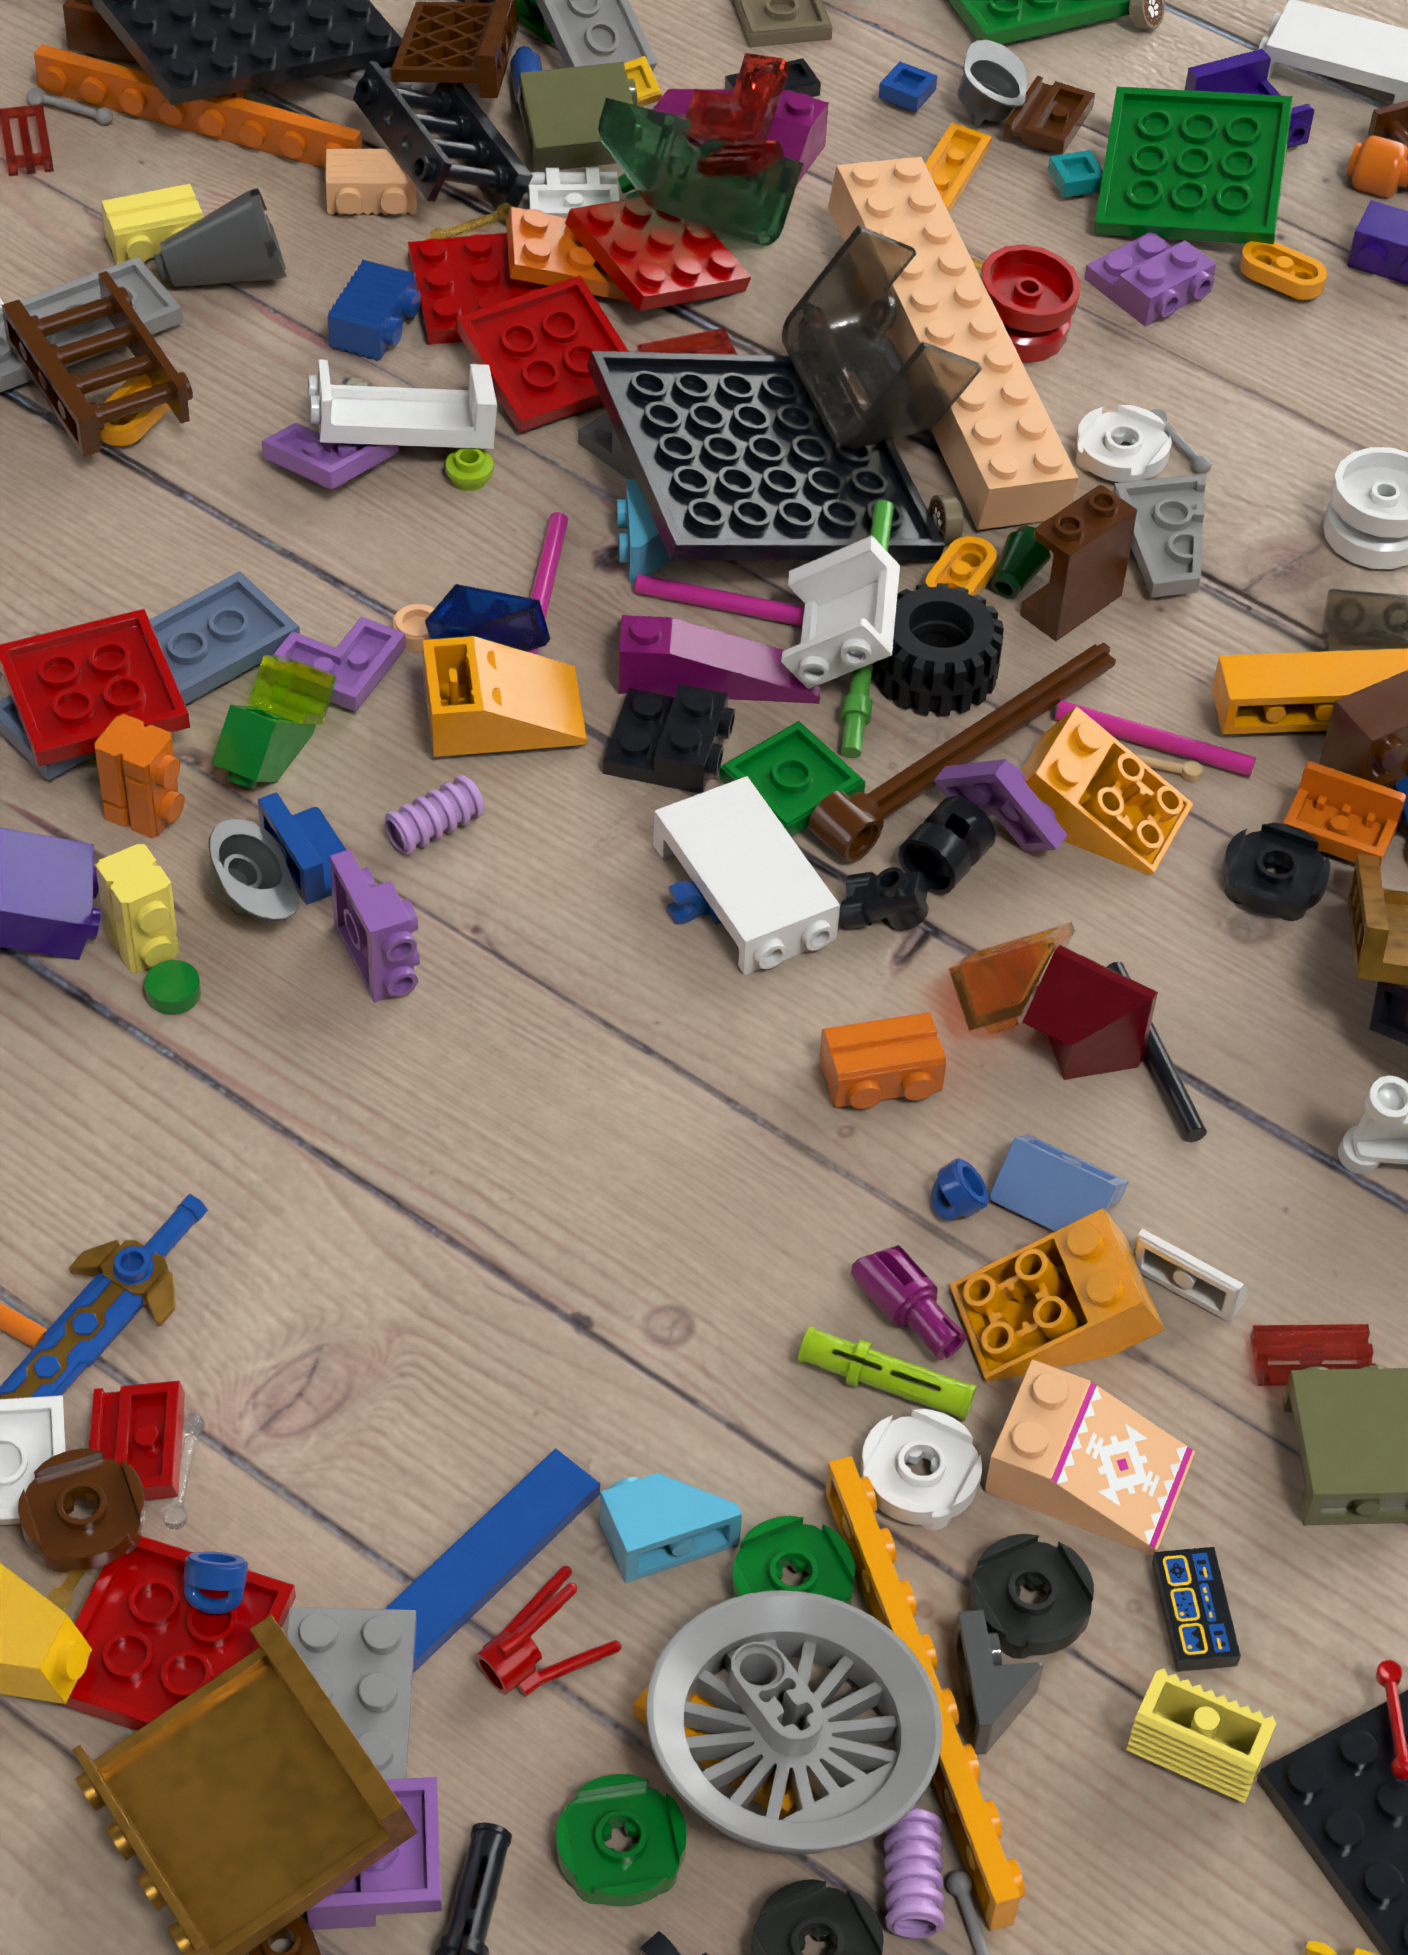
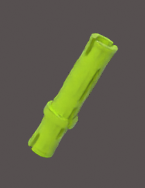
M813 1326L808 1327L798 1353L797 1360L799 1362H806L846 1377V1384L858 1387L861 1382L903 1397L909 1401L957 1416L963 1421L966 1420L977 1385L965 1383L923 1366L873 1350V1343L861 1339L857 1344L819 1331ZM836 1355H840V1356H843V1357H845V1358L851 1359V1361H850V1360H847V1359H844V1358H841V1357L836 1356ZM867 1365H868V1366H871V1367H873V1368L879 1369V1370H881V1371H878V1370L869 1368V1367H867ZM894 1375L899 1376V1377L904 1378V1379H907V1380H910V1381H913V1382H915V1383H918V1384L927 1386V1387H929V1388L938 1390L939 1392L934 1391V1390H931V1389H928V1388H925V1387H923V1386H920V1385H917V1384H914V1383H911V1382H909V1381H906V1380L897 1378V1377H895Z

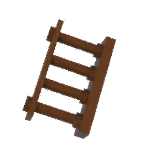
M107 271L98 273L101 299L40 319L37 315L30 316L19 299L2 305L8 344L83 457L101 452L99 431L104 429L105 423L167 403L182 424L190 421L188 400L193 398L191 384L186 374L176 371L133 309L132 301L126 288L123 286L118 287ZM108 317L115 329L60 347L55 343L50 345L46 340L47 336ZM125 345L128 346L135 356L79 376L75 372L69 374L65 368V365ZM147 374L155 385L97 405L95 402L88 403L84 395Z

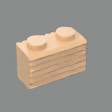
M326 149L327 213L331 216L335 213H338L340 216L343 214L350 216L355 213L358 216L362 213H365L367 216L371 213H374L376 216L379 213H383L385 216L388 213L395 216L401 213L404 216L407 212L413 216L417 212V186L390 149Z

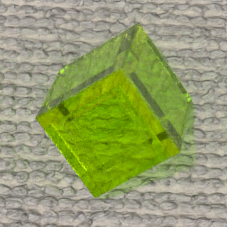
M263 655L248 704L299 724H323L337 677L332 673L284 655Z

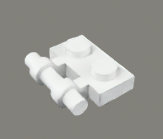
M559 167L546 168L545 172H530L533 177L528 186L529 209H536L545 214L567 218L569 210L572 208L619 201L617 171L599 172V167H585V172H559Z

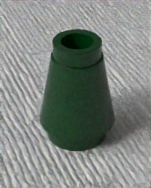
M1021 526L1017 531L1011 532L1007 536L994 578L991 581L992 589L1001 597L1007 599L1016 598L1018 593L1050 561V550L1034 539L1035 527Z

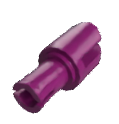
M900 1245L858 1258L852 1264L851 1275L856 1284L888 1320L896 1327L909 1326L925 1342V1345L938 1360H943L944 1357H951L962 1347L967 1338L966 1333L942 1310L936 1302L937 1286Z

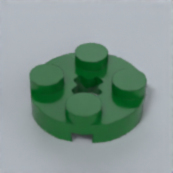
M791 1515L766 1520L753 1527L746 1534L741 1542L740 1550L735 1556L731 1580L734 1598L750 1593L785 1590L823 1595L851 1605L856 1569L853 1554L845 1540L835 1530L824 1524L821 1530L814 1525L803 1524L804 1517ZM786 1566H791L796 1573L806 1571L809 1576L804 1578L803 1584L799 1586L787 1585L781 1581L783 1577L782 1568Z
M631 1774L602 1776L582 1786L576 1792V1798L568 1804L565 1812L563 1808L556 1827L558 1863L565 1878L575 1887L576 1894L584 1902L589 1904L603 1903L609 1906L621 1907L641 1904L657 1897L659 1894L668 1892L675 1885L678 1871L685 1858L686 1823L677 1802L667 1792L665 1798L658 1790L649 1787L648 1780ZM617 1827L624 1828L627 1837L638 1836L639 1843L631 1845L630 1851L616 1852L615 1848H608L604 1842L612 1839V1829Z

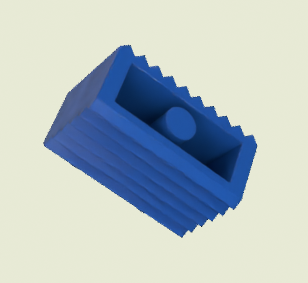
M362 259L361 265H358L354 276H351L350 282H347L343 293H340L339 299H336L335 305L333 304L332 310H329L328 313L329 345L333 350L339 348L342 352L345 350L350 354L355 352L359 357L364 354L368 359L373 357L378 361L382 358L389 345L396 346L402 336L404 321L407 317L414 318L420 306L421 293L416 290L415 273Z

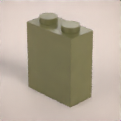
M624 62L520 73L517 100L533 172H545L546 168L559 167V170L634 161L633 156L638 154L639 143L645 142L646 133L643 117L636 116L634 105L637 104L636 85L633 78L627 79Z

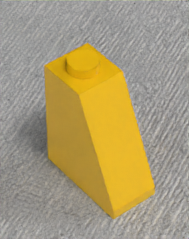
M0 1563V1694L66 1704L77 1680L86 1670L92 1648L64 1611Z

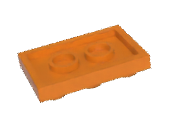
M510 208L506 225L509 274L511 279L550 286L581 275L593 295L630 302L565 224V217L545 214L536 209Z

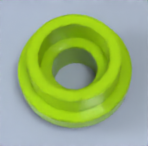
M460 448L450 453L446 459V473L453 485L461 490L474 491L481 489L488 483L489 478L493 474L494 462L491 455L479 448Z

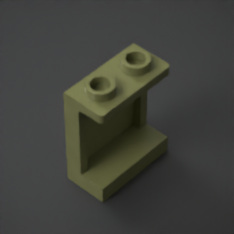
M1370 1365L1361 1369L1329 1370L1326 1367L1313 1366L1303 1370H1291L1282 1401L1284 1411L1293 1412L1306 1487L1300 1502L1303 1526L1408 1523V1368H1386L1381 1365Z

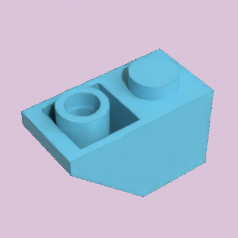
M627 479L626 499H617V528H627V533H619V563H628L629 583H635L638 574L649 576L668 562L670 557L636 479Z

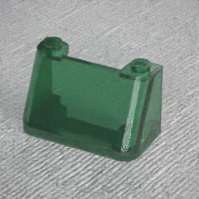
M606 98L599 120V137L649 207L762 246H768L780 237L803 163L788 157L757 151L719 139L705 141L699 149H696L689 144L685 134V130H690L691 121L668 113Z

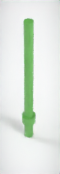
M879 500L874 504L870 536H873L888 552L894 506L889 501ZM873 663L851 672L849 694L844 696L842 701L840 718L845 724L841 754L847 758H858L861 755L864 728L871 721L873 701L869 697Z

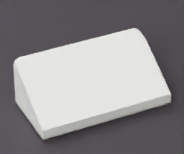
M1141 1229L1138 1233L1133 1255L1142 1275L1226 1321L1231 1322L1249 1296L1250 1291L1243 1283L1144 1229Z

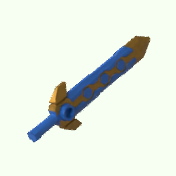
M191 1194L187 1195L177 1206L174 1213L145 1245L136 1240H125L120 1245L119 1240H114L83 1251L69 1266L70 1273L94 1278L44 1333L43 1339L2 1383L0 1386V1399L62 1396L79 1375L97 1360L140 1311L143 1305L148 1304L157 1326H161L175 1311V1281L173 1273L168 1270L165 1257L189 1229L208 1211L203 1202Z

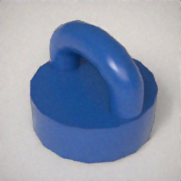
M958 1158L939 1169L937 1173L938 1178L931 1191L932 1208L938 1217L945 1221H952L961 1215L970 1217L987 1207L989 1200L987 1187L980 1174L969 1162ZM945 1197H946V1199L949 1201V1203L951 1204L949 1207L947 1206V1204H946V1202H945Z
M203 1551L190 1554L185 1559L183 1582H185L184 1595L187 1601L195 1609L208 1614H226L237 1609L244 1595L248 1562L241 1556L224 1552ZM200 1588L228 1591V1595L222 1599L210 1598L201 1593Z

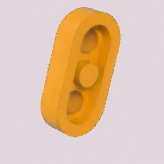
M1249 241L1243 247L1240 270L1252 281L1266 285L1300 301L1313 299L1322 294L1326 282L1327 269L1320 261L1277 242L1267 244Z
M147 374L126 380L104 403L155 385ZM167 403L105 423L104 429L99 431L100 439L109 445L119 447L135 443L170 407Z
M976 536L960 537L949 545L927 574L925 584L929 587H937V583L948 584V588L957 589L960 586L969 589L968 594L972 596L977 595L994 574L997 557L996 549L989 541Z

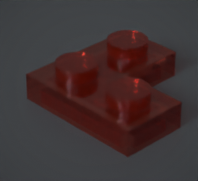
M745 53L732 94L699 89L694 90L682 131L692 138L764 149L791 65L783 58Z

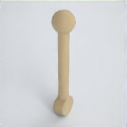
M1134 754L1150 768L1181 774L1182 778L1188 782L1194 783L1199 781L1203 772V767L1196 761H1187L1184 764Z

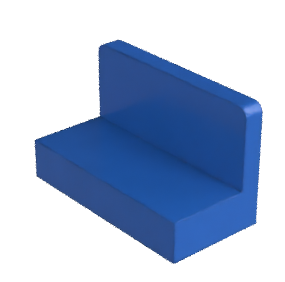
M277 792L258 799L260 827L267 830L279 843L291 877L304 903L308 905L331 896L330 855L346 851V848L318 807H312L292 815Z

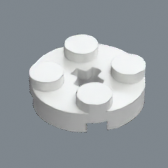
M1117 405L1116 412L1102 414L1103 407L1092 410L1083 417L1078 426L1075 443L1077 452L1076 464L1080 469L1092 472L1101 478L1122 483L1152 478L1158 475L1167 465L1172 444L1171 435L1168 438L1164 432L1165 423L1154 413L1137 406ZM1123 441L1131 443L1130 446H1123L1120 444H1122Z
M929 1409L912 1410L911 1416L900 1417L893 1421V1415L881 1420L870 1431L865 1440L860 1465L862 1477L867 1476L873 1485L877 1507L886 1515L904 1523L921 1525L930 1530L946 1527L950 1523L951 1518L961 1514L969 1507L978 1492L982 1474L981 1455L978 1457V1452L972 1445V1435L962 1423L953 1417ZM921 1458L931 1461L930 1471L933 1474L927 1476L916 1475L911 1472V1469L905 1463L908 1461L917 1464Z

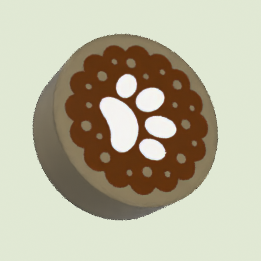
M1130 0L1129 13L1136 28L1140 30L1158 28L1164 17V0Z
M954 494L934 495L930 500L928 512L943 542L952 543L960 538L963 532L964 517L961 503Z

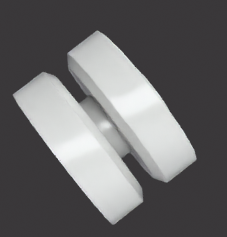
M1370 447L1355 451L1340 462L1334 476L1331 499L1326 509L1323 528L1325 539L1333 550L1351 563L1371 569H1395L1408 565V452L1395 448Z

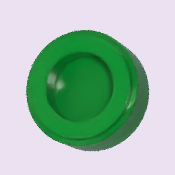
M180 960L163 961L153 966L146 974L144 981L146 998L149 1005L158 1012L180 1014L193 1008L200 999L199 974L187 962Z

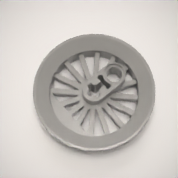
M782 1590L745 1594L723 1601L698 1614L673 1636L661 1653L650 1680L646 1701V1721L652 1750L660 1769L677 1794L697 1814L725 1835L747 1846L778 1854L803 1855L843 1849L863 1843L890 1829L903 1819L920 1801L932 1780L941 1752L942 1717L939 1702L926 1670L912 1650L891 1629L864 1611L842 1601L807 1592ZM785 1656L801 1658L798 1673ZM813 1661L833 1669L814 1693L808 1688ZM723 1669L728 1673L726 1683L715 1676V1674ZM848 1678L861 1688L826 1707ZM747 1681H756L763 1684V1686L753 1685ZM697 1693L719 1708L690 1701ZM875 1706L879 1708L883 1715L882 1717L850 1720ZM684 1727L713 1734L686 1737ZM892 1740L894 1751L863 1743ZM726 1758L703 1771L699 1769L695 1762ZM860 1769L870 1771V1773L866 1774ZM776 1771L766 1817L745 1809L773 1772ZM751 1772L730 1799L717 1790ZM789 1774L797 1812L779 1820ZM811 1788L819 1797V1800L814 1802Z

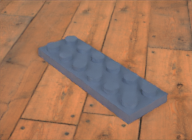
M240 571L150 619L152 628L185 705L272 657L292 631L300 634V626ZM11 695L0 700V732L48 781L96 755L94 752L38 767Z

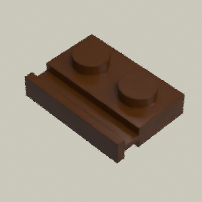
M1037 76L1026 92V100L1023 106L1015 108L1006 121L1004 137L1010 139L1012 135L1023 137L1022 143L1037 147L1045 152L1061 155L1065 152L1093 109L1095 93L1057 81L1053 85L1043 83V77Z

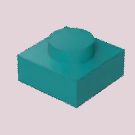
M1091 150L1050 156L1048 172L1062 197L1100 192L1103 170Z

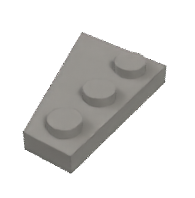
M1207 473L1114 483L1113 493L1137 509L1131 548L1151 598L1198 592L1201 579L1202 527Z

